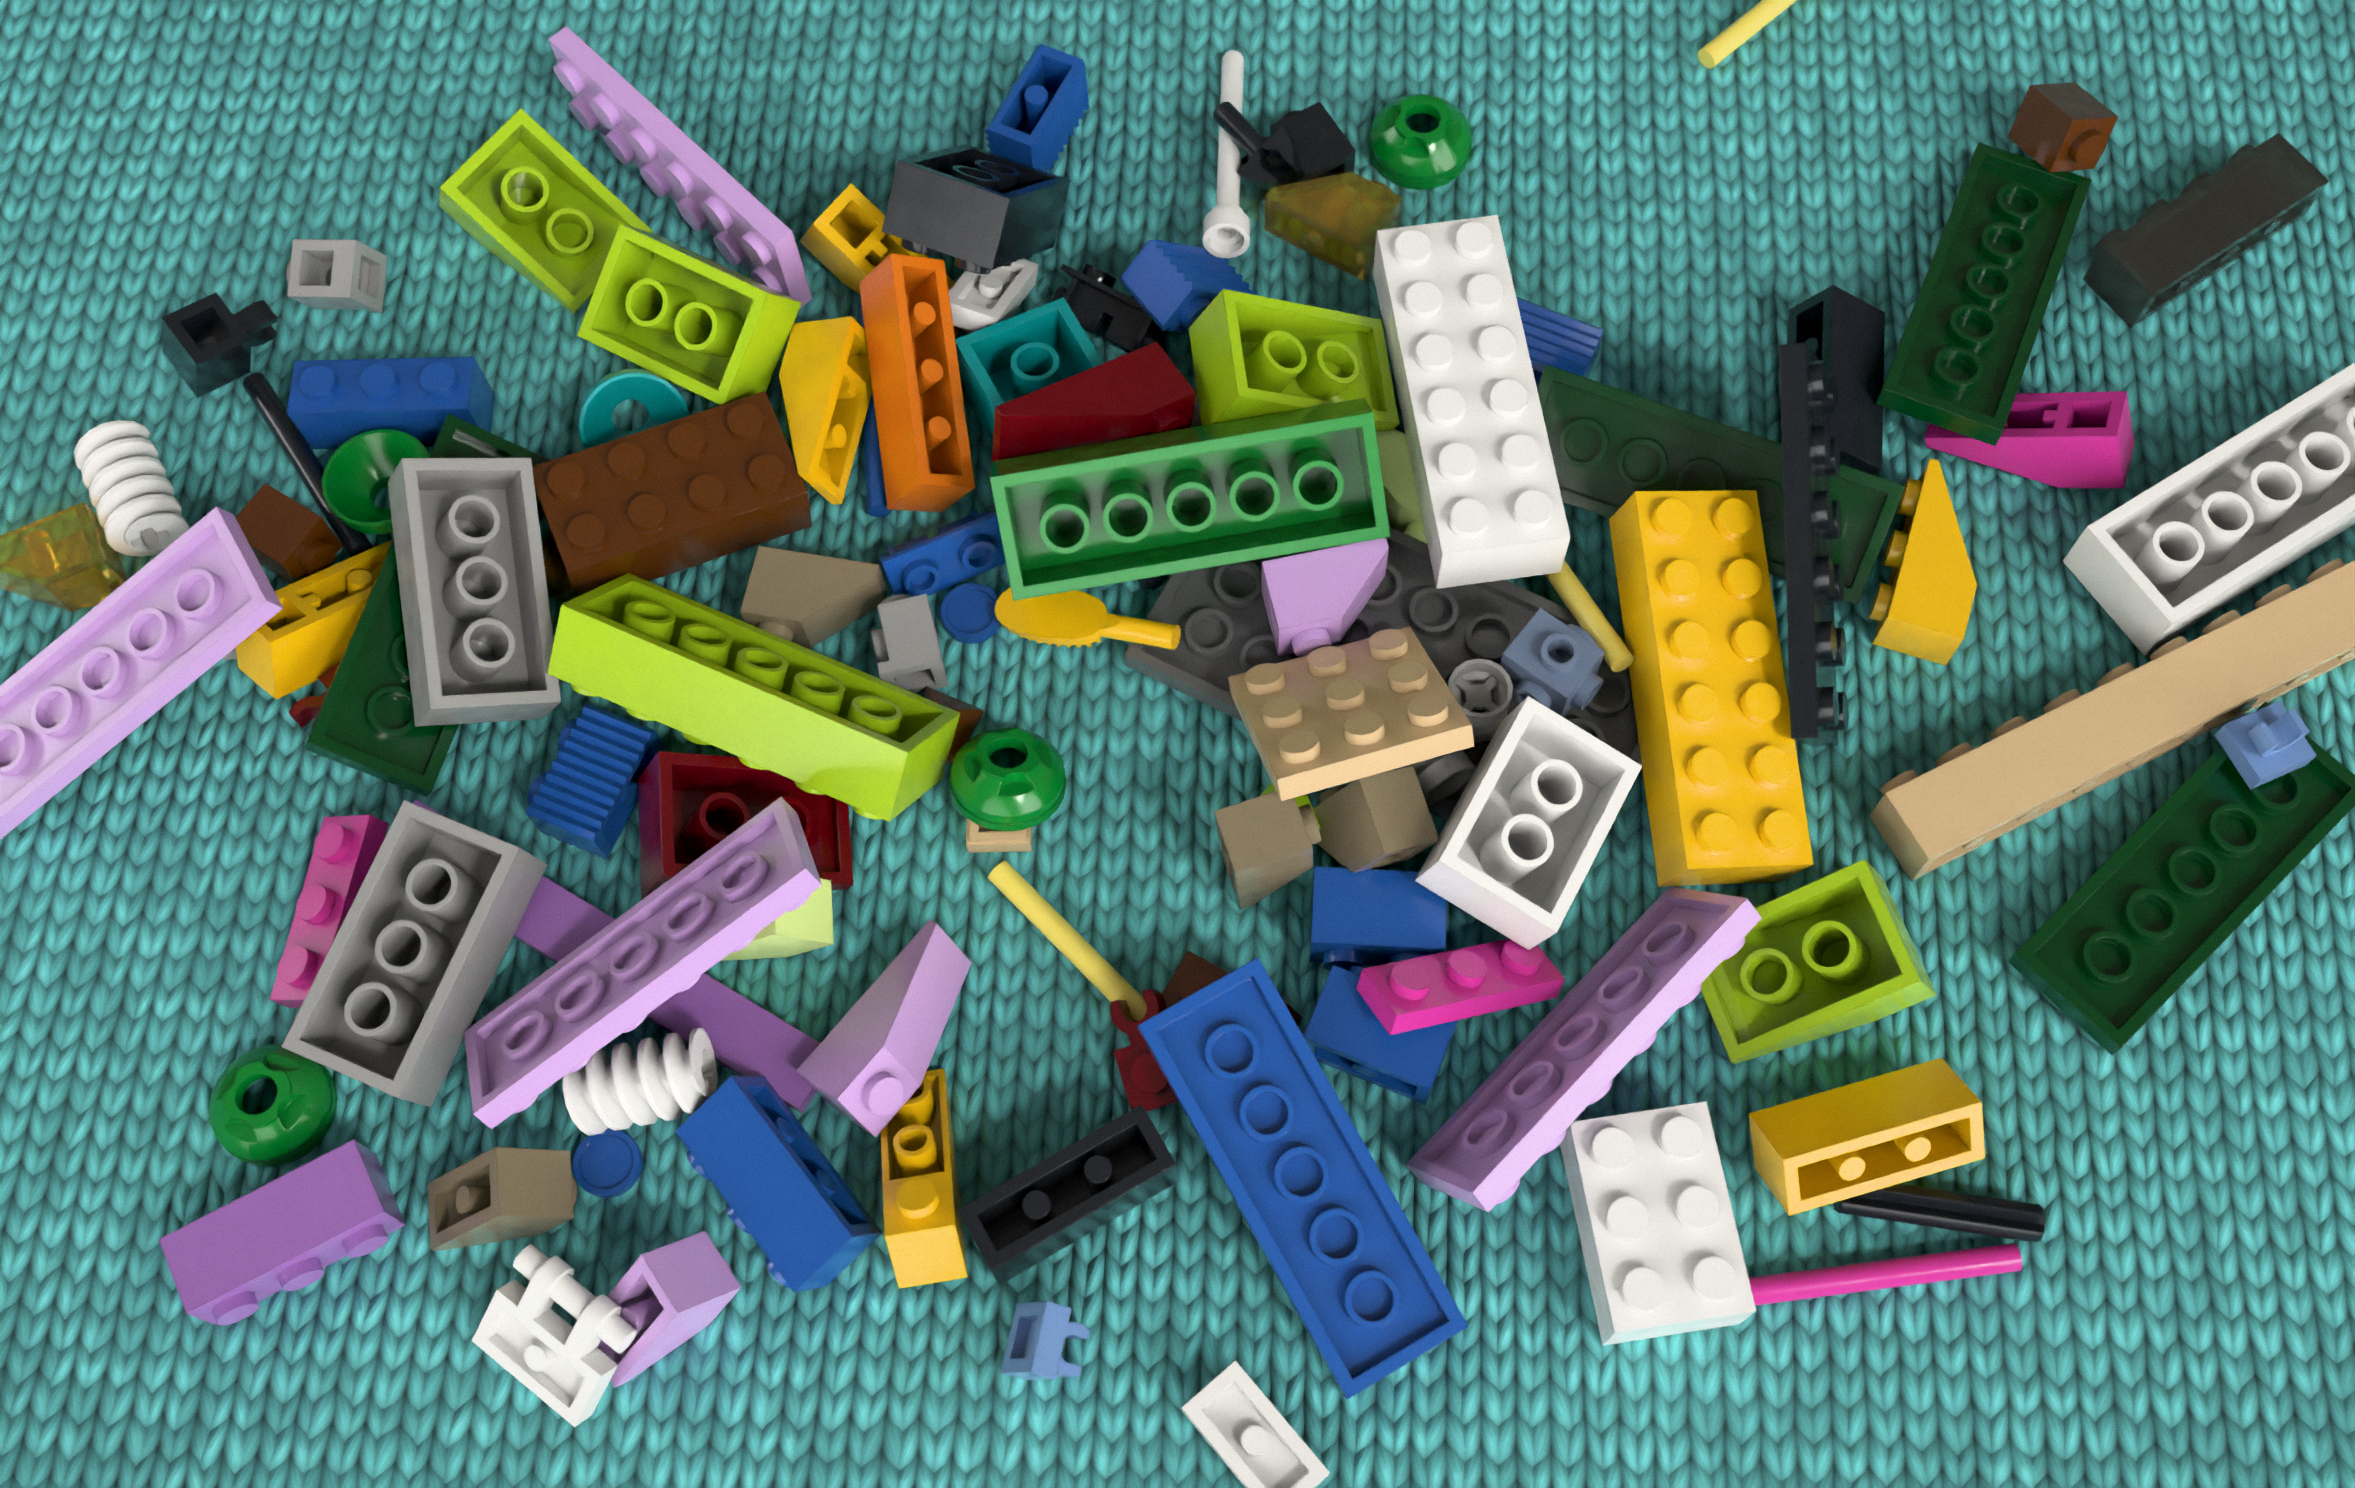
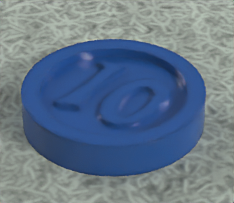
M978 583L962 584L952 589L945 596L940 609L945 631L953 639L967 644L980 643L991 638L1001 626L994 611L996 601L999 598L997 594L989 587Z
M607 1129L602 1134L587 1136L579 1144L573 1157V1173L576 1181L585 1191L599 1198L617 1197L630 1190L639 1179L643 1167L640 1147L628 1134L620 1130Z

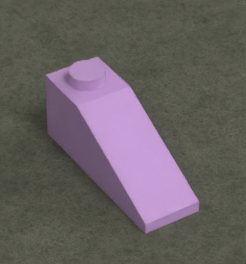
M929 919L796 1072L835 1110L876 1137L921 1085L972 962L941 927Z

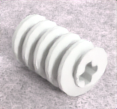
M117 420L94 427L78 441L74 450L75 463L82 473V481L89 490L91 504L96 508L97 519L104 528L105 539L112 549L129 556L157 555L189 529V524L181 516L182 507L174 497L173 485L166 478V468L158 459V449L152 441L148 440L151 434L144 425L137 422Z
M704 1028L692 1029L689 1035L688 1050L678 1033L666 1034L662 1055L653 1038L641 1039L638 1044L637 1060L632 1048L627 1043L615 1044L612 1050L611 1062L607 1053L601 1048L592 1055L585 1067L583 1066L578 1071L567 1073L563 1076V1093L566 1108L579 1130L589 1136L602 1134L608 1127L617 1131L628 1129L633 1123L639 1126L653 1124L659 1117L669 1121L681 1118L685 1112L692 1115L715 1092L717 1087V1068L714 1050L708 1033Z

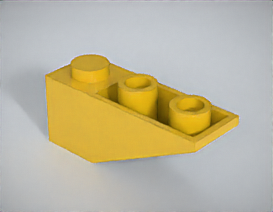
M1929 458L1918 480L1907 478L1904 484L1905 489L1896 509V513L1906 516L1902 531L1893 530L1882 565L1892 568L1888 584L1880 582L1877 586L1868 618L1878 621L1872 644L1946 666L1964 639L1977 583L1938 460Z
M945 1068L926 1071L919 1088L880 1132L884 1236L899 1289L968 1278L964 1220L958 1211L962 1207L948 1087Z

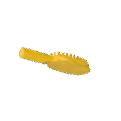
M1010 587L999 596L994 609L997 620L1012 634H1017L1021 638H1027L1029 641L1035 640L1038 644H1055L1057 647L1065 645L1067 648H1070L1072 645H1075L1077 648H1080L1082 645L1091 647L1092 643H1100L1101 638L1105 637L1175 650L1179 645L1181 636L1179 625L1108 613L1105 604L1099 598L1080 590L1013 601Z

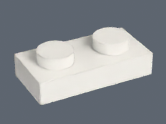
M1021 259L1013 262L1011 266H1002L991 270L990 274H977L965 271L949 291L953 325L960 327L961 330L970 334L1011 318L1035 286L1039 264Z
M1236 1360L1182 1407V1412L1245 1488H1316L1330 1474Z

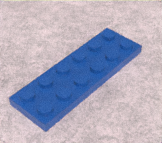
M1258 957L1137 1026L1345 1398H1351L1469 1327Z

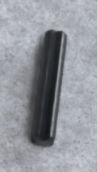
M1906 1184L1892 1185L1833 1203L1834 1210L1842 1214L2028 1242L2041 1241L2046 1221L2045 1210L2039 1204Z

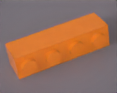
M890 253L859 283L887 509L943 512L975 488L945 261Z

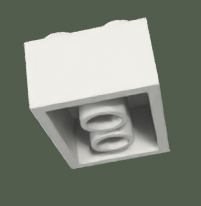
M1528 696L1501 721L1439 835L1440 841L1433 846L1415 881L1525 949L1531 950L1559 930L1642 765Z
M1707 1102L1572 1122L1566 1129V1135L1560 1143L1602 1345L1738 1325L1756 1312Z

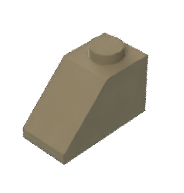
M758 546L740 614L746 623L803 647L812 648L878 608L877 605H880L886 599L888 592L879 564Z
M1274 791L1214 811L1220 851L1240 909L1253 906L1313 867L1312 845L1321 842V836L1310 804L1298 807L1295 798L1281 801L1277 792Z
M494 1147L429 1182L430 1250L443 1251L537 1236L573 1219L577 1184L574 1176L571 1174L570 1151Z

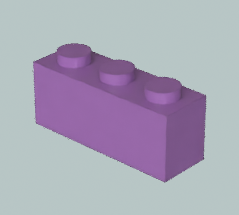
M353 1139L158 1240L186 1314L214 1325H228L241 1321L255 1313L259 1309V1301L280 1290L294 1291L316 1282L323 1276L324 1267L345 1256L350 1258L360 1257L379 1249L388 1241V1234L406 1224L377 1155Z

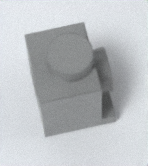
M293 239L291 260L286 269L287 297L313 309H354L382 313L387 256L358 240Z
M902 594L883 600L880 605H877L882 628L871 631L881 680L915 694L924 692L926 687L938 689L949 686L927 594L914 597Z

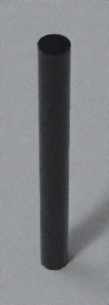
M253 373L246 377L243 381L244 389L350 558L373 548L365 533L355 531L345 525L328 507L322 490L324 468L299 429L288 416L286 408L265 375Z

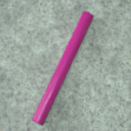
M2015 1243L1748 1278L1756 1306L2017 1272L2022 1269V1258L2018 1246Z

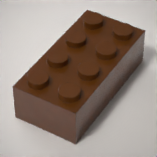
M765 391L532 466L535 490L575 597L581 596L627 573L647 581H652L812 526L808 491L802 477L798 475L795 460Z

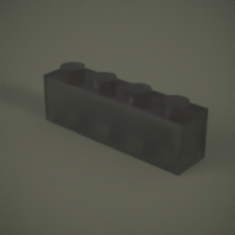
M2277 133L2257 147L2252 143H2248L2236 151L2227 160L2223 168L2212 175L2209 171H2204L2186 185L2180 196L2169 203L2165 199H2160L2152 204L2138 218L2136 224L2124 231L2121 227H2117L2108 232L2094 246L2092 253L2096 257L2083 280L2132 328L2303 217L2329 180L2280 133Z

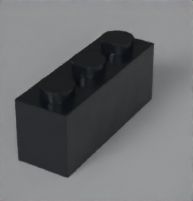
M1832 285L1789 309L1787 344L1806 342L1819 361H1825L1827 373L1835 374L1838 388L1837 412L1827 413L1829 437H1837L1840 464L1874 474L1882 470L1883 407L1877 405L1876 402L1884 384L1885 312Z
M1140 1105L959 1208L958 1211L1000 1286L1178 1182L1177 1164L1144 1107Z

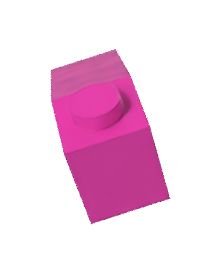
M2127 391L2016 393L2004 430L1996 446L1931 423L1928 424L1924 438L1926 447L2058 488H2125L2135 444Z

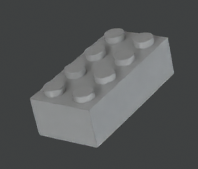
M402 458L387 483L415 727L543 719L561 703L559 679L547 674L554 639L531 458Z
M404 800L281 1047L394 1097L431 1107L464 1040V1032L469 1029L548 864L520 847Z

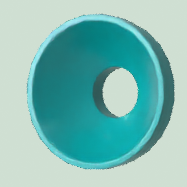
M622 369L607 374L598 380L586 393L580 405L578 416L579 436L584 449H588L689 416L690 413L681 394L665 378L646 370ZM627 399L638 400L647 408L645 422L641 427L633 431L622 430L612 422L614 408L620 402Z

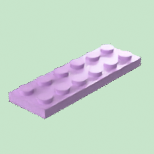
M567 26L548 39L558 62L553 67L554 72L573 98L568 103V106L577 121L587 131L591 132L596 128L604 136L608 148L620 162L627 164L632 161L640 169V174L646 184L657 196L662 198L667 194L676 202L681 216L694 230L700 231L704 228L711 234L720 253L732 265L736 266L741 262L751 271L753 280L802 302L800 308L813 299L792 230Z
M216 506L0 685V840L283 609L234 514Z
M782 797L778 798L464 1032L473 1115L490 1129H493L513 1113L524 1111L536 1100L540 1093L567 1073H573L587 1064L594 1053L617 1036L634 1030L643 1022L647 1014L674 994L691 988L709 968L731 952H737L745 948L758 932L778 917L803 905L811 893L822 886L797 812Z
M1669 886L1407 1162L1406 1166L1422 1184L1489 1213L1495 1205L1504 1202L1514 1194L1520 1184V1178L1541 1155L1552 1151L1562 1142L1566 1135L1567 1127L1588 1105L1600 1100L1609 1091L1612 1079L1632 1057L1644 1052L1653 1044L1657 1037L1658 1029L1678 1008L1687 1005L1699 994L1701 983L1723 960L1732 957L1741 949L1745 942V936L1762 917L1747 898Z

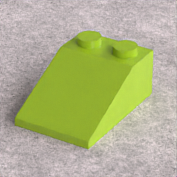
M522 108L439 187V206L483 247L573 314L592 297L619 224L653 233L641 219Z
M1222 289L1188 328L1202 425L1365 398L1373 411L1376 432L1394 430L1399 425L1381 319Z
M1865 859L1756 907L1755 909L1762 919L1745 936V942L1741 949L1732 957L1723 960L1701 983V992L1728 1057L1733 1064L1875 1022L1937 995L1883 877Z

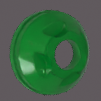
M1428 94L1406 95L1386 104L1377 113L1372 123L1368 140L1369 157L1375 169L1393 184L1415 190L1434 189L1446 185L1457 178L1465 169L1470 159L1472 146L1470 125L1465 115L1457 106L1446 99ZM1425 113L1433 116L1439 125L1431 132L1419 133L1410 129L1406 124V120L1414 114Z
M376 429L352 437L334 452L324 469L322 490L328 507L339 520L355 531L381 535L392 533L391 509L377 508L375 506L376 497L383 488L388 486L387 482L402 458H428L429 452L418 439L406 432L395 429Z
M1007 727L982 732L961 746L953 759L950 773L951 797L955 806L966 818L982 827L998 831H1019L1034 827L1054 814L1064 799L1066 775L1064 763L1058 750L1048 740L1028 730ZM1015 748L1023 752L1027 759L1017 767L1001 768L993 764L989 757L998 749Z
M266 1045L254 1048L239 1056L219 1077L210 1099V1125L215 1137L230 1154L245 1163L259 1167H277L292 1163L307 1155L321 1142L329 1131L336 1113L337 1092L330 1071L324 1065L282 1048V1045ZM258 1079H273L277 1085V1096L272 1106L261 1114H247L242 1106L243 1094L247 1087Z

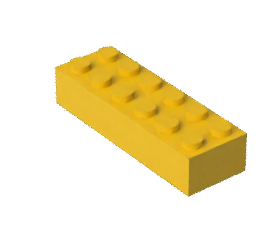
M1635 491L1609 519L1625 644L1634 656V660L1629 666L1658 887L1781 882L1814 863L1795 740L1791 739L1790 706L1757 491Z

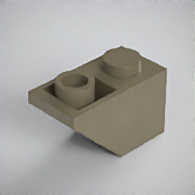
M1414 766L1349 782V784L1331 788L1317 795L1319 805L1313 808L1321 827L1319 830L1321 842L1317 844L1352 873L1408 860L1440 841Z

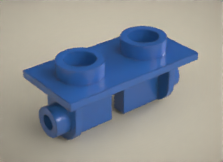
M975 509L970 511L969 516L938 528L939 535L929 539L926 534H923L895 547L892 544L886 546L887 553L878 556L877 560L886 580L888 579L893 595L905 594L914 597L927 594L929 596L1005 564L1006 560L996 513H991L989 510L979 514Z

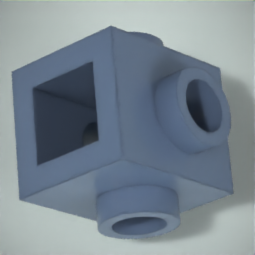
M1540 608L1504 651L1500 665L1510 675L1513 685L1512 693L1519 704L1529 696L1564 718L1573 706L1583 711L1601 688L1604 679L1599 677L1597 673L1605 651L1597 646L1594 638L1583 628L1574 624L1565 625Z

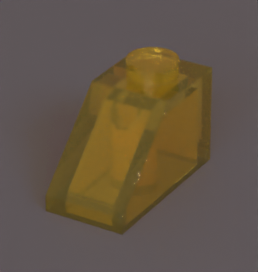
M1354 172L1272 187L1265 196V231L1364 281L1374 266L1377 230L1399 228L1402 197L1393 193L1385 184L1379 181H1370Z
M85 502L0 536V589L74 612L83 607L97 606L128 580L119 553L113 550L107 543L104 528L99 523L97 515Z

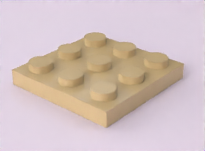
M1410 626L1398 630H1381L1374 633L1370 638L1338 647H1320L1313 650L1309 655L1277 664H1259L1247 672L1228 677L1232 699L1281 801L1474 747L1471 722Z

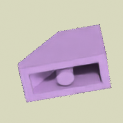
M1386 538L1351 543L1262 562L1261 591L1278 656L1295 653V655L1302 657L1309 655L1317 648L1340 644L1385 577L1389 551Z
M706 1231L641 1254L608 1295L612 1301L621 1307L619 1316L637 1330L635 1339L621 1353L614 1351L602 1340L598 1345L602 1352L618 1364L610 1380L615 1388L627 1383L710 1325L742 1288L731 1272L727 1261L720 1255Z

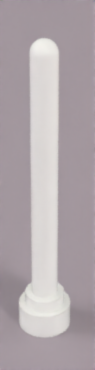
M1230 50L1222 58L1220 104L1222 102H1230L1242 114L1244 58L1239 51ZM1219 125L1216 206L1204 218L1203 245L1210 254L1216 257L1234 258L1243 254L1250 245V220L1239 207L1240 175L1237 170L1241 168V146Z

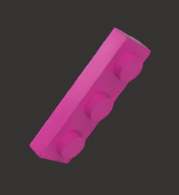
M370 814L323 818L319 834L315 839L314 852L303 889L296 903V912L284 953L278 964L277 976L270 996L271 1001L288 1008H301L384 841L388 823Z
M1508 938L1362 969L1356 989L1388 1034L1394 1035L1558 997L1565 978L1538 945L1531 950H1527Z

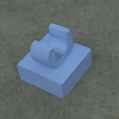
M2281 701L2229 722L2215 733L2216 739L2250 790L2307 765L2317 756L2305 738L2309 733L2308 728L2296 710L2287 711Z
M1049 1301L1017 1303L1001 1373L1024 1380L1056 1379V1377L1080 1376L1082 1367L1067 1363L1061 1356L1066 1337L1075 1340L1088 1339L1090 1330L1079 1322H1069L1072 1308Z

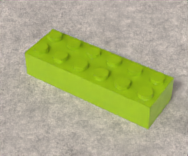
M630 573L561 604L547 672L551 676L570 683L571 688L582 695L607 699L625 707L627 713L635 718L660 722L680 731L682 736L690 742L700 745H713L738 756V760L748 767L773 771L794 780L796 786L803 791L818 795L826 794L851 805L853 810L863 817L875 820L884 819L888 822L942 780L961 714Z

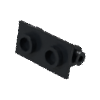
M1087 263L1082 272L1062 264L1060 269L1072 277L1068 288L1062 285L1056 290L1052 301L1064 297L1083 328L1097 334L1106 315H1109L1113 319L1104 335L1105 339L1131 352L1155 342L1160 347L1162 346L1164 337L1158 334L1160 327L1133 296L1129 297L1113 289L1117 279Z

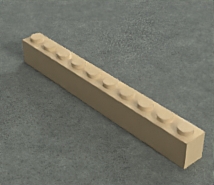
M2340 558L2332 560L2309 575L2306 579L2308 584L2294 591L2289 584L2282 585L2259 599L2254 605L2256 609L2243 616H2240L2237 610L2229 611L2209 623L2202 630L2203 636L2189 643L2184 636H2179L2154 651L2149 657L2152 661L2136 669L2131 662L2124 663L2101 677L2096 683L2098 688L2084 695H2081L2078 689L2067 691L2044 707L2043 711L2045 714L2027 722L2023 715L2017 716L1995 729L1989 735L1991 741L1975 749L1972 748L1969 742L1960 744L1939 757L1935 762L1936 768L1918 776L1914 769L1896 776L1880 789L1883 797L1869 815L1870 819L1910 880L1913 881L2261 706L2265 701L2269 702L2354 659L2355 560L2346 565Z

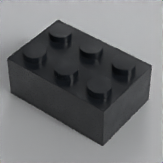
M967 144L900 159L897 161L882 232L902 238L900 245L909 251L924 255H935L936 251L956 257L955 265L963 270L977 274H990L991 270L1002 266H1011L1015 261L1023 258L1030 259L1032 255L1054 247L1071 180Z

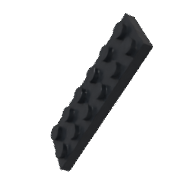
M1806 342L1779 345L1791 739L1812 747L1838 746V731L1847 730L1849 720L1846 692H1837L1836 667L1845 666L1846 664L1845 632L1843 628H1835L1834 603L1843 602L1844 575L1842 565L1833 564L1832 539H1841L1842 512L1839 500L1832 501L1830 495V476H1836L1840 473V450L1837 437H1829L1827 413L1837 412L1838 388L1835 374L1827 373L1825 361H1819Z

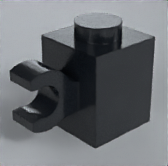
M1320 101L1301 111H1291L1280 118L1278 122L1270 125V136H1273L1283 125L1295 140L1300 157V174L1284 158L1274 159L1271 156L1266 157V161L1269 164L1268 172L1283 188L1289 187L1303 209L1309 208L1353 186L1356 150ZM1248 154L1241 159V167L1248 162ZM1256 187L1255 196L1259 201L1268 200L1279 191Z
M213 293L162 317L163 353L196 397L199 398L251 372V347L263 345L277 336V332L271 325L276 323L278 318L264 300L252 303L233 315L219 295Z

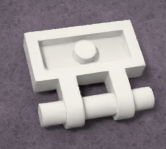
M531 1244L518 1254L513 1263V1267L530 1280L527 1289L515 1279L497 1289L472 1342L571 1425L576 1427L592 1416L618 1366L615 1361L598 1348L600 1341H604L614 1351L621 1353L635 1339L637 1330L619 1316L621 1307L608 1296L602 1294L596 1297L573 1278L574 1269L559 1256H553L549 1259ZM554 1301L577 1319L574 1328L551 1309Z

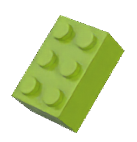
M620 223L577 336L712 402L723 405L767 391L802 302L659 235Z

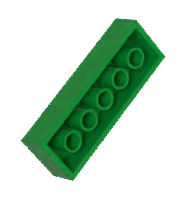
M1365 398L992 461L989 477L1013 601L1390 537L1374 414Z

